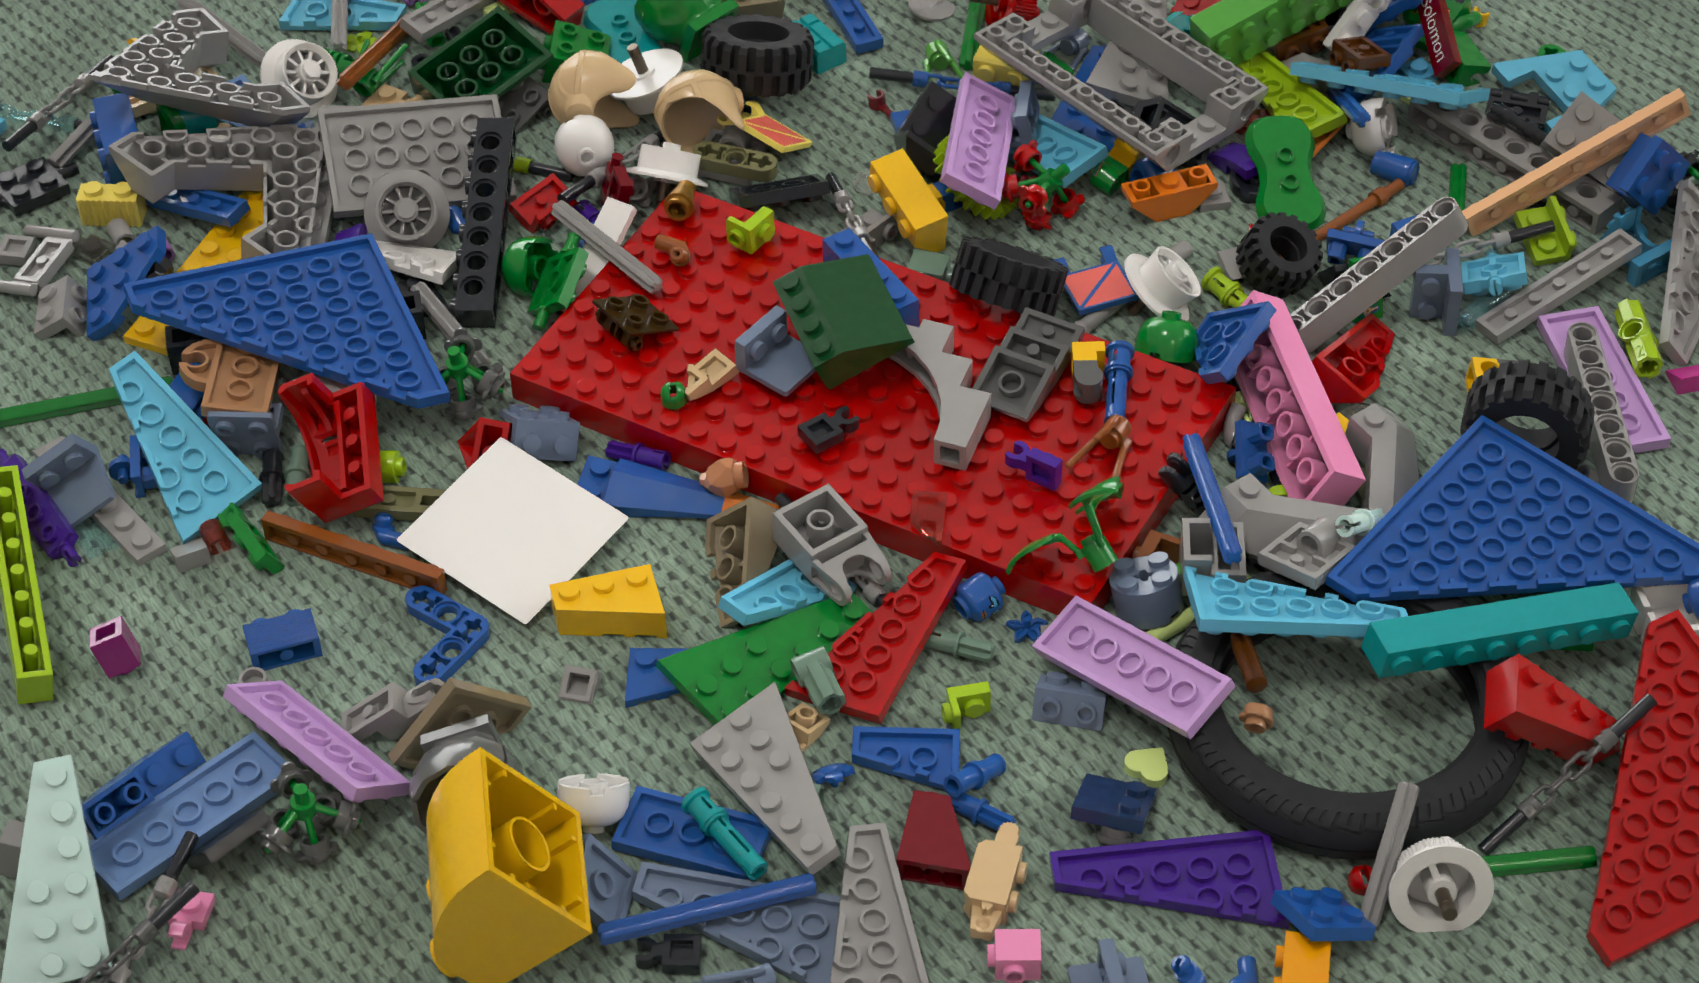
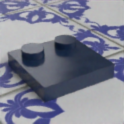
M1086 773L1073 802L1070 819L1142 834L1154 806L1157 788L1148 787L1139 781L1125 782Z

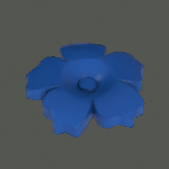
M846 763L830 764L815 770L812 773V780H815L816 784H822L826 781L831 783L833 788H836L839 782L844 781V777L855 774L853 766Z

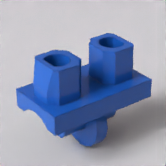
M1362 220L1357 221L1355 228L1344 226L1343 231L1329 228L1326 249L1328 250L1327 262L1338 265L1344 264L1347 254L1358 256L1357 258L1365 257L1383 243L1384 240L1374 238L1375 232L1364 230L1365 221Z
M1242 419L1235 422V449L1227 451L1226 456L1228 462H1236L1237 479L1251 473L1262 484L1267 483V473L1275 470V458L1271 453H1267V442L1274 438V427L1263 422L1253 423Z
M131 435L130 458L127 455L121 454L118 458L113 459L109 463L110 477L120 484H127L128 480H131L135 484L136 498L146 497V489L158 487L149 466L145 467L148 463L136 435Z

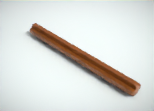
M401 18L339 75V78L336 80L338 86H342L344 90L351 89L408 35L406 31L399 27Z

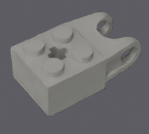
M830 484L772 513V539L808 580L838 605L845 606L852 602V591L847 582V579L851 577L864 576L880 585L891 581V570L888 561L868 532V526Z

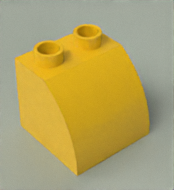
M479 747L458 762L445 775L434 791L428 805L426 827L429 878L426 883V890L431 901L433 938L430 941V953L437 968L448 977L454 978L458 976L469 983H508L592 934L580 812Z

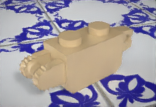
M1003 823L998 828L994 841L986 839L977 845L964 888L965 904L963 910L971 918L970 937L992 941L995 929H998L1000 924H1006L1009 913L1015 914L1017 911L1020 892L1015 891L1017 884L1024 885L1028 863L1022 862L1023 847L1019 846L1018 843L1020 829L1016 826V823Z

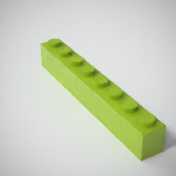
M18 465L0 467V598L17 704H27L53 700V670Z

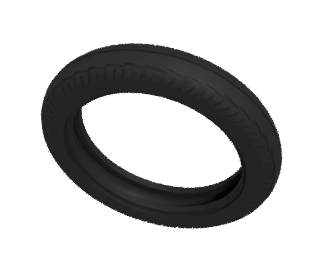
M1272 570L1246 579V581L1257 579L1306 589V595L1323 599L1325 598V593L1339 595V600L1356 605V603L1325 585V583L1314 590ZM1459 597L1374 601L1376 603L1405 608L1408 616L1470 606ZM1195 618L1186 628L1175 648L1224 675L1237 662L1230 644L1232 641L1230 638L1231 632L1209 634L1198 631ZM1258 633L1250 636L1253 646L1276 634ZM1513 656L1445 667L1455 678L1469 702L1475 732L1466 748L1454 761L1433 776L1415 783L1420 790L1402 851L1423 839L1444 836L1455 838L1466 832L1488 816L1505 798L1513 786L1524 764L1530 741L1522 738L1515 741L1507 738L1505 732L1499 729L1494 732L1484 729L1486 672ZM1221 704L1191 740L1167 727L1174 751L1190 779L1213 805L1249 831L1257 830L1270 836L1271 842L1307 854L1348 860L1376 859L1396 789L1369 793L1334 791L1315 787L1286 776L1256 757L1241 742L1229 725Z

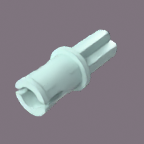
M1381 508L1372 510L1357 509L1350 515H1342L1337 518L1335 526L1344 524V527L1336 529V531L1342 537H1350L1356 534L1366 536L1386 514L1383 513Z

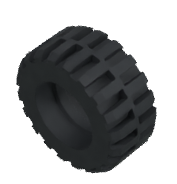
M761 14L725 16L723 19L718 18L709 23L704 29L701 69L711 71L728 79L735 87L741 90L745 97L761 96L762 98H770V96L782 97L786 94L792 95L797 93L798 90L802 91L811 81L814 38L810 31L803 27L802 24L794 23L786 18L781 19L771 15L761 16Z
M1519 360L1518 363L1514 364L1512 361L1503 362L1499 365V368L1493 366L1486 370L1483 375L1477 377L1472 383V388L1468 391L1460 434L1463 435L1483 415L1576 470L1578 465L1585 460L1587 450H1589L1594 423V405L1586 388H1581L1582 383L1574 376H1567V371L1558 366L1555 369L1549 367L1547 362L1539 361V364L1530 363V360ZM1527 416L1538 419L1550 427L1534 430L1525 429L1508 422L1505 418Z

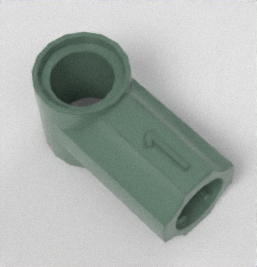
M820 646L791 658L790 663L800 687L806 688L818 714L823 713L829 716L839 712L842 705L846 703V699L834 676V669L825 648Z

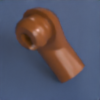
M662 234L656 237L655 249L668 252L671 262L675 266L682 267L689 263L691 254L685 241Z

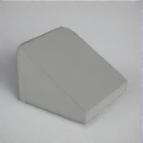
M1237 247L1216 252L1219 265L1224 270V275L1230 280L1246 277L1241 275L1239 271L1241 265L1236 263Z
M202 538L169 548L179 573L212 563L208 547Z
M565 664L558 699L592 705L604 674L598 670Z

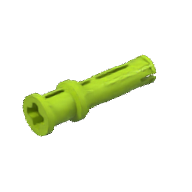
M1219 266L1210 269L1201 281V288L1206 292H1212L1219 298V303L1224 307H1240L1248 297L1244 293L1243 286L1239 282H1233L1225 276L1224 270Z

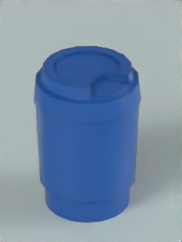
M1378 150L1372 159L1370 173L1391 182L1399 178L1407 187L1412 186L1417 179L1420 165L1413 158Z

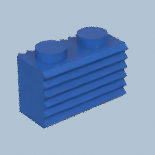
M311 608L304 610L293 609L285 615L269 619L258 618L249 624L242 625L253 667H259L265 671L323 656Z

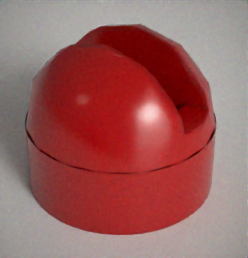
M1368 865L1353 867L1347 880V885L1353 893L1365 896L1368 884L1363 883L1362 875L1366 876L1369 883L1373 868Z

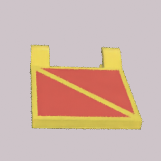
M754 100L745 102L752 109L751 115L747 112L741 113L745 132L781 153L811 147L813 143L811 140L766 115L758 102ZM723 116L717 118V122L721 125H735L729 118L726 119Z

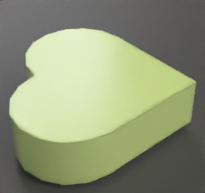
M1163 747L1130 751L1124 760L1125 772L1133 778H1140L1142 783L1148 787L1157 788L1163 786L1168 779V766Z

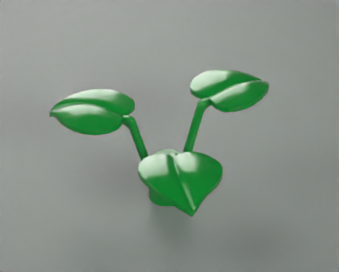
M1118 475L1100 482L1092 489L1080 494L1068 505L1072 509L1082 502V505L1075 511V514L1078 515L1085 510L1093 530L1092 535L1080 541L1083 546L1082 549H1079L1061 533H1052L1023 547L1009 562L1006 568L1007 575H1009L1021 557L1041 546L1061 542L1076 554L1079 560L1085 557L1094 573L1117 561L1118 557L1106 537L1103 536L1095 509L1101 501L1121 499L1125 487L1123 482H1119L1121 477Z

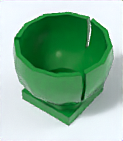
M637 0L634 6V16L641 28L656 40L680 45L679 53L683 58V62L687 63L702 54V36L707 25L718 18L723 19L725 16L730 15L736 16L739 5L734 0H727L725 2L724 0Z

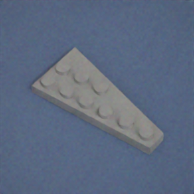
M1134 0L1157 16L1164 19L1167 17L1166 0ZM1111 40L1085 83L1107 99L1111 100L1114 97L1120 103L1133 107L1139 101L1162 96L1168 100V78Z
M1690 179L1679 182L1659 337V346L1662 348L1663 353L1677 366H1683L1688 363L1699 340V190Z
M775 682L690 742L693 752L807 873L814 875L841 855Z

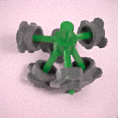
M462 327L457 328L453 338L445 342L444 349L448 353L446 366L438 368L450 395L455 396L450 399V407L444 409L445 414H453L457 420L471 419L475 416L474 412L483 410V405H476L474 395L465 394L463 379L471 376V381L474 385L473 390L478 395L482 394L481 400L484 402L487 399H492V397L496 399L503 392L505 386L503 381L505 372L500 363H494L492 366L488 363H480L476 367L469 364L475 351L481 350L483 343L480 338L472 337Z
M286 762L281 766V773L277 779L271 781L270 788L273 793L281 792L283 797L290 800V809L279 808L273 811L271 815H267L270 820L267 825L262 827L265 831L258 830L256 833L263 838L260 845L265 848L267 854L272 853L278 857L282 852L291 855L293 852L288 848L300 836L298 820L304 821L308 836L300 841L299 844L302 852L297 853L295 858L297 861L308 860V863L312 865L326 862L330 858L329 853L338 849L339 846L335 841L330 842L327 834H316L315 830L323 831L326 827L332 825V828L341 830L342 836L346 837L348 829L355 831L357 824L361 823V809L356 808L357 802L344 801L343 795L338 791H332L330 795L322 794L315 797L311 791H308L309 783L313 780L311 770H302L297 768L293 762Z

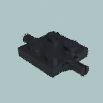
M44 157L32 159L13 170L0 173V207L3 206L9 209L17 217L70 194V187L65 179L80 173L77 164L72 162L58 169L53 167Z

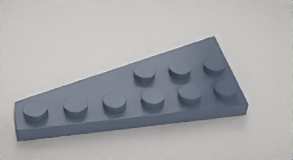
M642 861L632 894L633 900L653 910H658L766 883ZM816 892V894L691 924L687 925V927L761 964L769 963L773 970L799 983H830L840 896Z

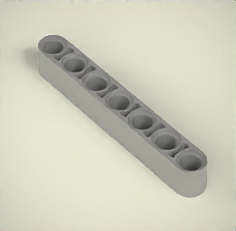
M1444 197L1435 201L1290 314L1308 354L1467 231L1468 222L1455 198Z
M1575 322L1568 328L1564 358L1569 376H1574L1582 383L1581 388H1586L1594 405V423L1589 446L1601 486L1632 503L1638 484L1639 469L1598 331L1592 324L1587 322Z

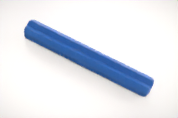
M1345 87L1344 89L1327 88L1328 95L1359 128L1365 127V122L1371 121L1370 114Z

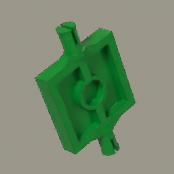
M568 233L567 240L561 251L557 255L548 258L527 312L536 316L532 328L537 331H545L549 317L554 312L568 308L575 300V288L586 272L587 265L585 263L589 255L582 248H577L581 237L576 233Z

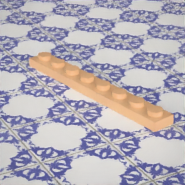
M1678 88L1662 96L1659 100L1634 112L1629 117L1609 126L1599 134L1581 142L1576 147L1553 158L1537 169L1526 173L1523 177L1498 189L1477 203L1470 205L1462 211L1468 222V232L1471 236H1475L1487 231L1515 215L1516 211L1524 210L1623 154L1631 148L1641 132L1649 137H1653L1654 134L1656 135L1690 116L1691 113L1686 95Z

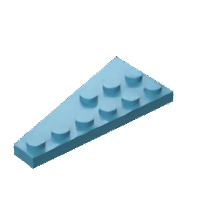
M133 351L109 368L111 380L183 544L188 543L220 521L217 515L221 514L230 505L229 503L233 502L239 507L262 490V483L136 351Z
M1184 567L1183 579L1198 631L1209 634L1231 632L1248 636L1261 633L1276 634L1282 637L1311 635L1316 638L1346 636L1350 639H1361L1365 637L1370 622L1408 616L1406 609L1402 607L1366 600L1358 601L1354 605L1339 600V595L1325 593V598L1323 599L1306 595V589L1257 579H1250L1246 583H1241L1228 578L1229 574L1215 572V576L1210 577L1196 574L1197 568Z

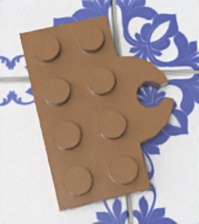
M211 339L195 342L183 350L181 353L182 362H179L180 376L186 385L194 390L204 392L201 403V416H207L208 411L270 413L281 366L280 362ZM194 362L202 363L201 365L196 366L190 365V363Z

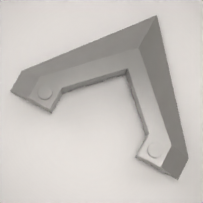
M204 8L176 10L171 14L170 21H161L153 27L151 35L144 34L122 50L119 56L116 55L106 62L103 71H94L90 74V81L146 102L249 126L270 127V125L297 124L310 113V106L283 81L261 84L243 82L242 87L226 82V77L205 72L202 73V77L193 74L200 66L211 68L216 64H225L227 61L229 31Z
M315 123L314 128H299L297 124L270 125V127L206 128V133L188 134L187 129L162 131L163 135L144 136V132H131L109 146V152L130 188L152 204L175 189L263 191V224L241 238V260L311 246L323 161V147L318 123Z
M1374 403L1350 417L1345 435L1353 453L1365 464L1364 474L1366 481L1363 489L1362 508L1367 510L1381 508L1383 513L1387 514L1419 481L1415 435L1392 411ZM1251 473L1227 485L1221 491L1231 521L1243 522L1245 553H1249V558L1258 560V553L1299 521L1311 525L1318 518L1326 517L1335 523L1339 516L1350 515L1359 509L1273 495ZM1206 510L1198 518H1208ZM1344 524L1337 526L1338 528H1343ZM1357 534L1350 537L1341 536V540L1356 546L1365 536Z

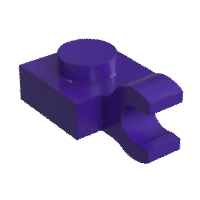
M1015 441L1014 453L1016 454L1008 451L1005 453V464L1011 468L1026 471L1025 479L1053 491L1061 484L1062 459L1035 447L1030 450L1029 446L1022 441Z

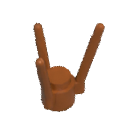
M1117 414L1110 416L1096 435L1065 464V467L1070 469L1100 442L1108 449L1120 448L1112 477L1120 476L1127 450L1132 444V440L1128 438L1132 431L1130 422Z

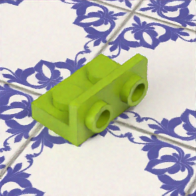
M1556 196L1548 197L1544 207L1516 211L1513 219L1517 229L1553 220L1555 225V232L1522 240L1534 266L1570 260L1573 250L1577 246V239L1574 231L1569 229L1566 222L1565 209L1559 205Z

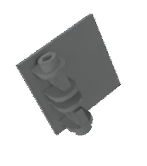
M527 77L498 99L501 117L514 118L516 134L536 114L539 117L543 116L545 118L552 115L548 101V91L531 77Z

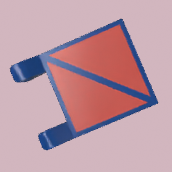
M1112 245L1099 247L1102 258H1100L1101 265L1070 273V270L1068 271L1063 289L1079 316L1139 300V296L1134 291L1125 271L1117 260ZM1065 258L1053 260L1062 263L1063 266L1068 267Z

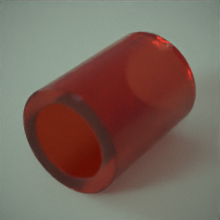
M209 519L200 525L199 533L211 555L219 554L215 546L217 542H219L224 552L230 550L232 543L218 519Z

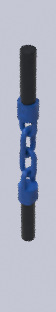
M870 67L869 79L909 83L912 86L923 88L928 84L929 78L938 79L937 85L940 87L958 90L961 78L946 77L917 70L907 72ZM946 81L958 82V85L945 83ZM986 82L1013 97L1019 93L1020 86L1011 85L1012 82ZM1035 88L1038 100L1054 101L1052 94L1042 88Z

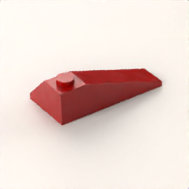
M1372 313L1317 354L1312 360L1330 403H1362L1379 388L1381 382L1379 378L1385 369V358L1390 352L1395 333Z

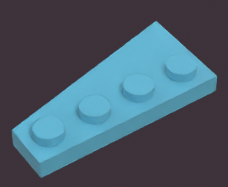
M789 559L721 596L718 608L731 616L733 620L745 626L783 616L830 598L811 583L792 560ZM847 579L851 591L855 594L857 585Z

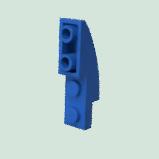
M188 731L180 733L156 751L140 758L82 802L86 827L94 840L99 839L155 800V796L206 762Z

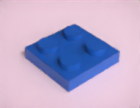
M1293 887L1291 890H1274L1270 902L1311 941H1372L1376 927L1364 917V913L1348 903L1343 898L1341 892L1330 887H1323L1321 890H1306L1300 887Z

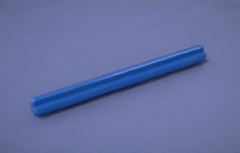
M1197 433L1192 435L1186 434L1183 437V448L1208 518H1210V524L1223 560L1227 564L1239 563L1242 560V549L1201 437Z
M808 873L600 923L597 925L598 938L601 945L605 946L816 894V882L813 875Z

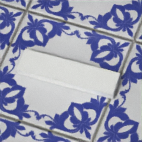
M607 197L594 225L621 245L637 209L632 205ZM586 242L582 249L589 253L585 263L587 269L577 283L575 299L609 262L608 259Z

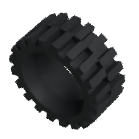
M965 236L960 244L949 285L962 294L970 295L971 298L983 300L990 305L1001 306V308L1006 310L1011 309L1018 313H1023L1025 307L1055 316L1069 269L1063 266L1062 263L1053 261L1052 258L1047 256H1041L1034 251H1027L1024 248L1014 247L1004 242H995L992 239L985 238L984 240L980 237L973 236L972 238Z

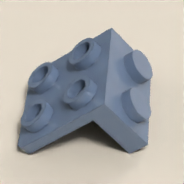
M509 404V409L501 408L499 410V416L513 423L511 443L536 459L576 461L580 422L570 418V413L562 412L559 407L540 406V411L530 410L529 406L523 404Z

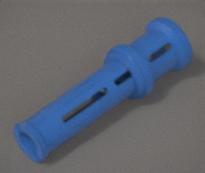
M1112 341L1105 349L1108 363L1105 365L1103 373L1108 381L1104 424L1110 416L1115 414L1125 418L1127 383L1133 376V368L1130 364L1135 354L1134 347L1127 341Z

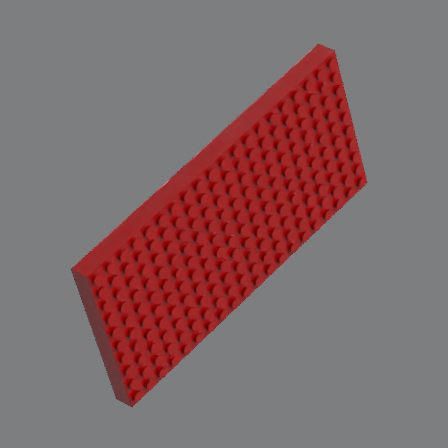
M695 191L693 214L685 220L675 221L667 216L663 200L622 246L662 278V289L654 294H650L609 261L510 372L513 399L539 409L540 406L559 407L560 411L570 413L569 417L580 422L581 426L627 444L636 445L639 442L643 443L645 447L669 451L671 462L691 470L704 473L710 465L721 458H733L737 462L745 461L749 474V484L747 488L740 489L776 503L775 497L781 492H784L794 502L830 484L868 526V532L877 544L922 562L934 552L964 559L968 569L963 578L968 579L978 572H983L991 578L996 576L1005 588V595L1055 615H1059L1075 596L1101 609L1105 607L1112 596L1109 578L1114 571L1115 562L1094 573L1085 557L1079 560L1076 554L1061 542L1041 546L1027 553L1017 561L1009 575L1006 573V568L1011 559L1023 547L1039 538L1052 533H1061L1079 549H1082L1083 546L1080 541L1093 534L1085 510L1078 515L1075 514V511L1082 505V502L1072 509L1068 505L1083 492L1112 477L1120 448L1108 449L1099 442L1070 469H1067L1065 464L1104 425L1108 385L1104 373L1102 398L1093 404H1083L1075 399L1070 361L1055 387L1028 422L991 409V418L966 471L934 463V438L940 423L937 407L928 390L907 369L889 358L882 360L828 390L818 373L815 372L790 395L785 397L739 371L736 376L716 390L692 401L687 398V403L682 408L672 410L662 405L660 392L665 383L678 381L684 385L685 389L688 387V364L695 366L716 348L736 365L735 340L776 305L786 310L773 281L800 266L823 262L822 239L824 237L774 220L775 234L772 239L765 242L753 254H749L728 243L726 219L732 216L742 222H746L755 212ZM662 234L685 241L691 254L689 263L682 267L675 266L671 262L668 252L655 249L656 237ZM880 258L895 276L919 299V326L923 319L954 326V351L952 355L973 359L972 384L970 388H973L995 345H1001L1010 326H1016L1022 313L1011 309L1006 310L1001 308V306L990 305L983 300H976L971 298L970 295L962 294L957 289H953L948 282ZM632 294H641L647 297L650 303L659 311L668 315L669 320L679 327V331L644 335L642 349L639 351H629L614 335H611L597 322L595 313L598 307L592 301L610 296L624 297L632 296ZM787 313V334L801 342ZM1085 333L1081 341H1104L1105 349L1110 341ZM1135 351L1134 357L1131 360L1130 365L1133 368V376L1127 383L1125 418L1132 427V431L1128 436L1132 440V444L1127 450L1120 474L1121 480L1119 482H1123L1125 486L1121 499L1101 501L1095 509L1103 536L1106 537L1118 559L1132 558L1135 547L1137 545L1142 546L1150 530L1155 531L1178 497V494H1175L1158 475V471L1162 466H1168L1166 462L1168 455L1171 452L1178 453L1189 464L1183 448V437L1186 434L1192 435L1194 433L1199 434L1207 453L1223 430V423L1231 402L1235 403L1236 387L1223 382L1207 384L1198 373ZM1105 355V365H1106V364L1108 363V359H1107V357H1106V355ZM676 393L670 394V397H677ZM848 406L850 410V417L848 419L858 416L860 427L855 432L844 433V441L816 454L798 436V425L824 412L829 417H832L837 409ZM1015 441L1026 443L1030 450L1035 447L1062 459V481L1055 491L1025 479L1026 471L1011 468L1005 464V453L1007 451L1016 454L1014 453Z

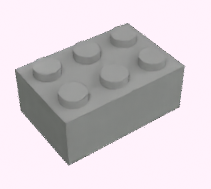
M1581 91L1540 146L1557 157L1621 120ZM1628 151L1587 173L1586 176L1614 192L1606 185V182Z

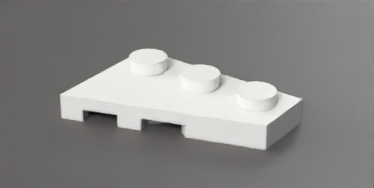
M375 240L390 270L443 285L459 268L456 265V251Z

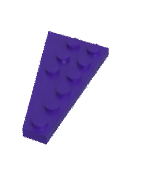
M1257 830L1052 851L1049 853L1055 891L1289 929L1290 921L1270 903L1274 890H1283L1271 838Z

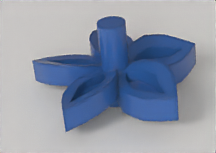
M1027 610L1021 614V621H1006V626L1016 631L1014 634L1015 643L1023 641L1026 637L1035 642L1041 636L1040 625H1048V621L1042 618L1032 619V615Z

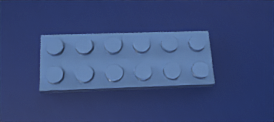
M255 731L251 732L154 797L155 800L99 839H91L89 844L96 878L119 901H122L166 871L186 831L194 832L199 836L192 851L194 852L239 819L279 794L272 792L270 783L272 780L277 779L281 773V766L287 761Z

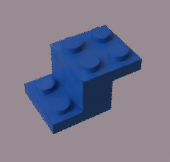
M1641 132L1606 182V185L1633 208L1641 205L1643 210L1655 216L1659 209L1665 205L1668 196L1678 182L1684 178L1691 163L1664 139L1655 134L1651 138Z

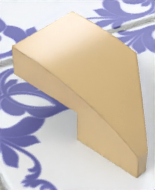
M715 348L695 366L688 364L687 372L689 378L685 394L692 401L716 390L739 373L737 366Z

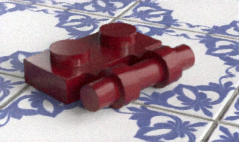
M613 153L611 160L606 164L605 174L607 178L606 182L602 184L600 191L602 205H604L607 197L629 204L630 197L634 195V181L632 178H629L627 170L623 165L624 156L620 153Z

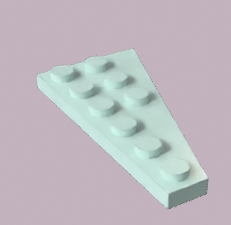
M71 754L34 762L1 978V983H69L82 980L111 954L75 766ZM112 961L108 964L110 968L113 966Z

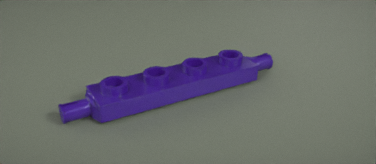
M0 449V467L18 465L28 528L48 557L54 560L64 557L70 567L79 565L76 561L81 562L82 559L74 549V545L79 538L76 531L49 493L24 479L21 469L28 465L24 458L15 453L9 457L6 450Z

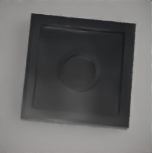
M263 809L242 817L192 853L186 863L195 870L213 864L267 825L270 820Z

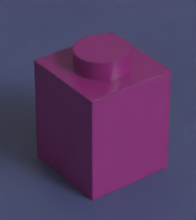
M122 616L90 629L89 648L109 679L120 674L126 675L136 667L141 666L140 645Z

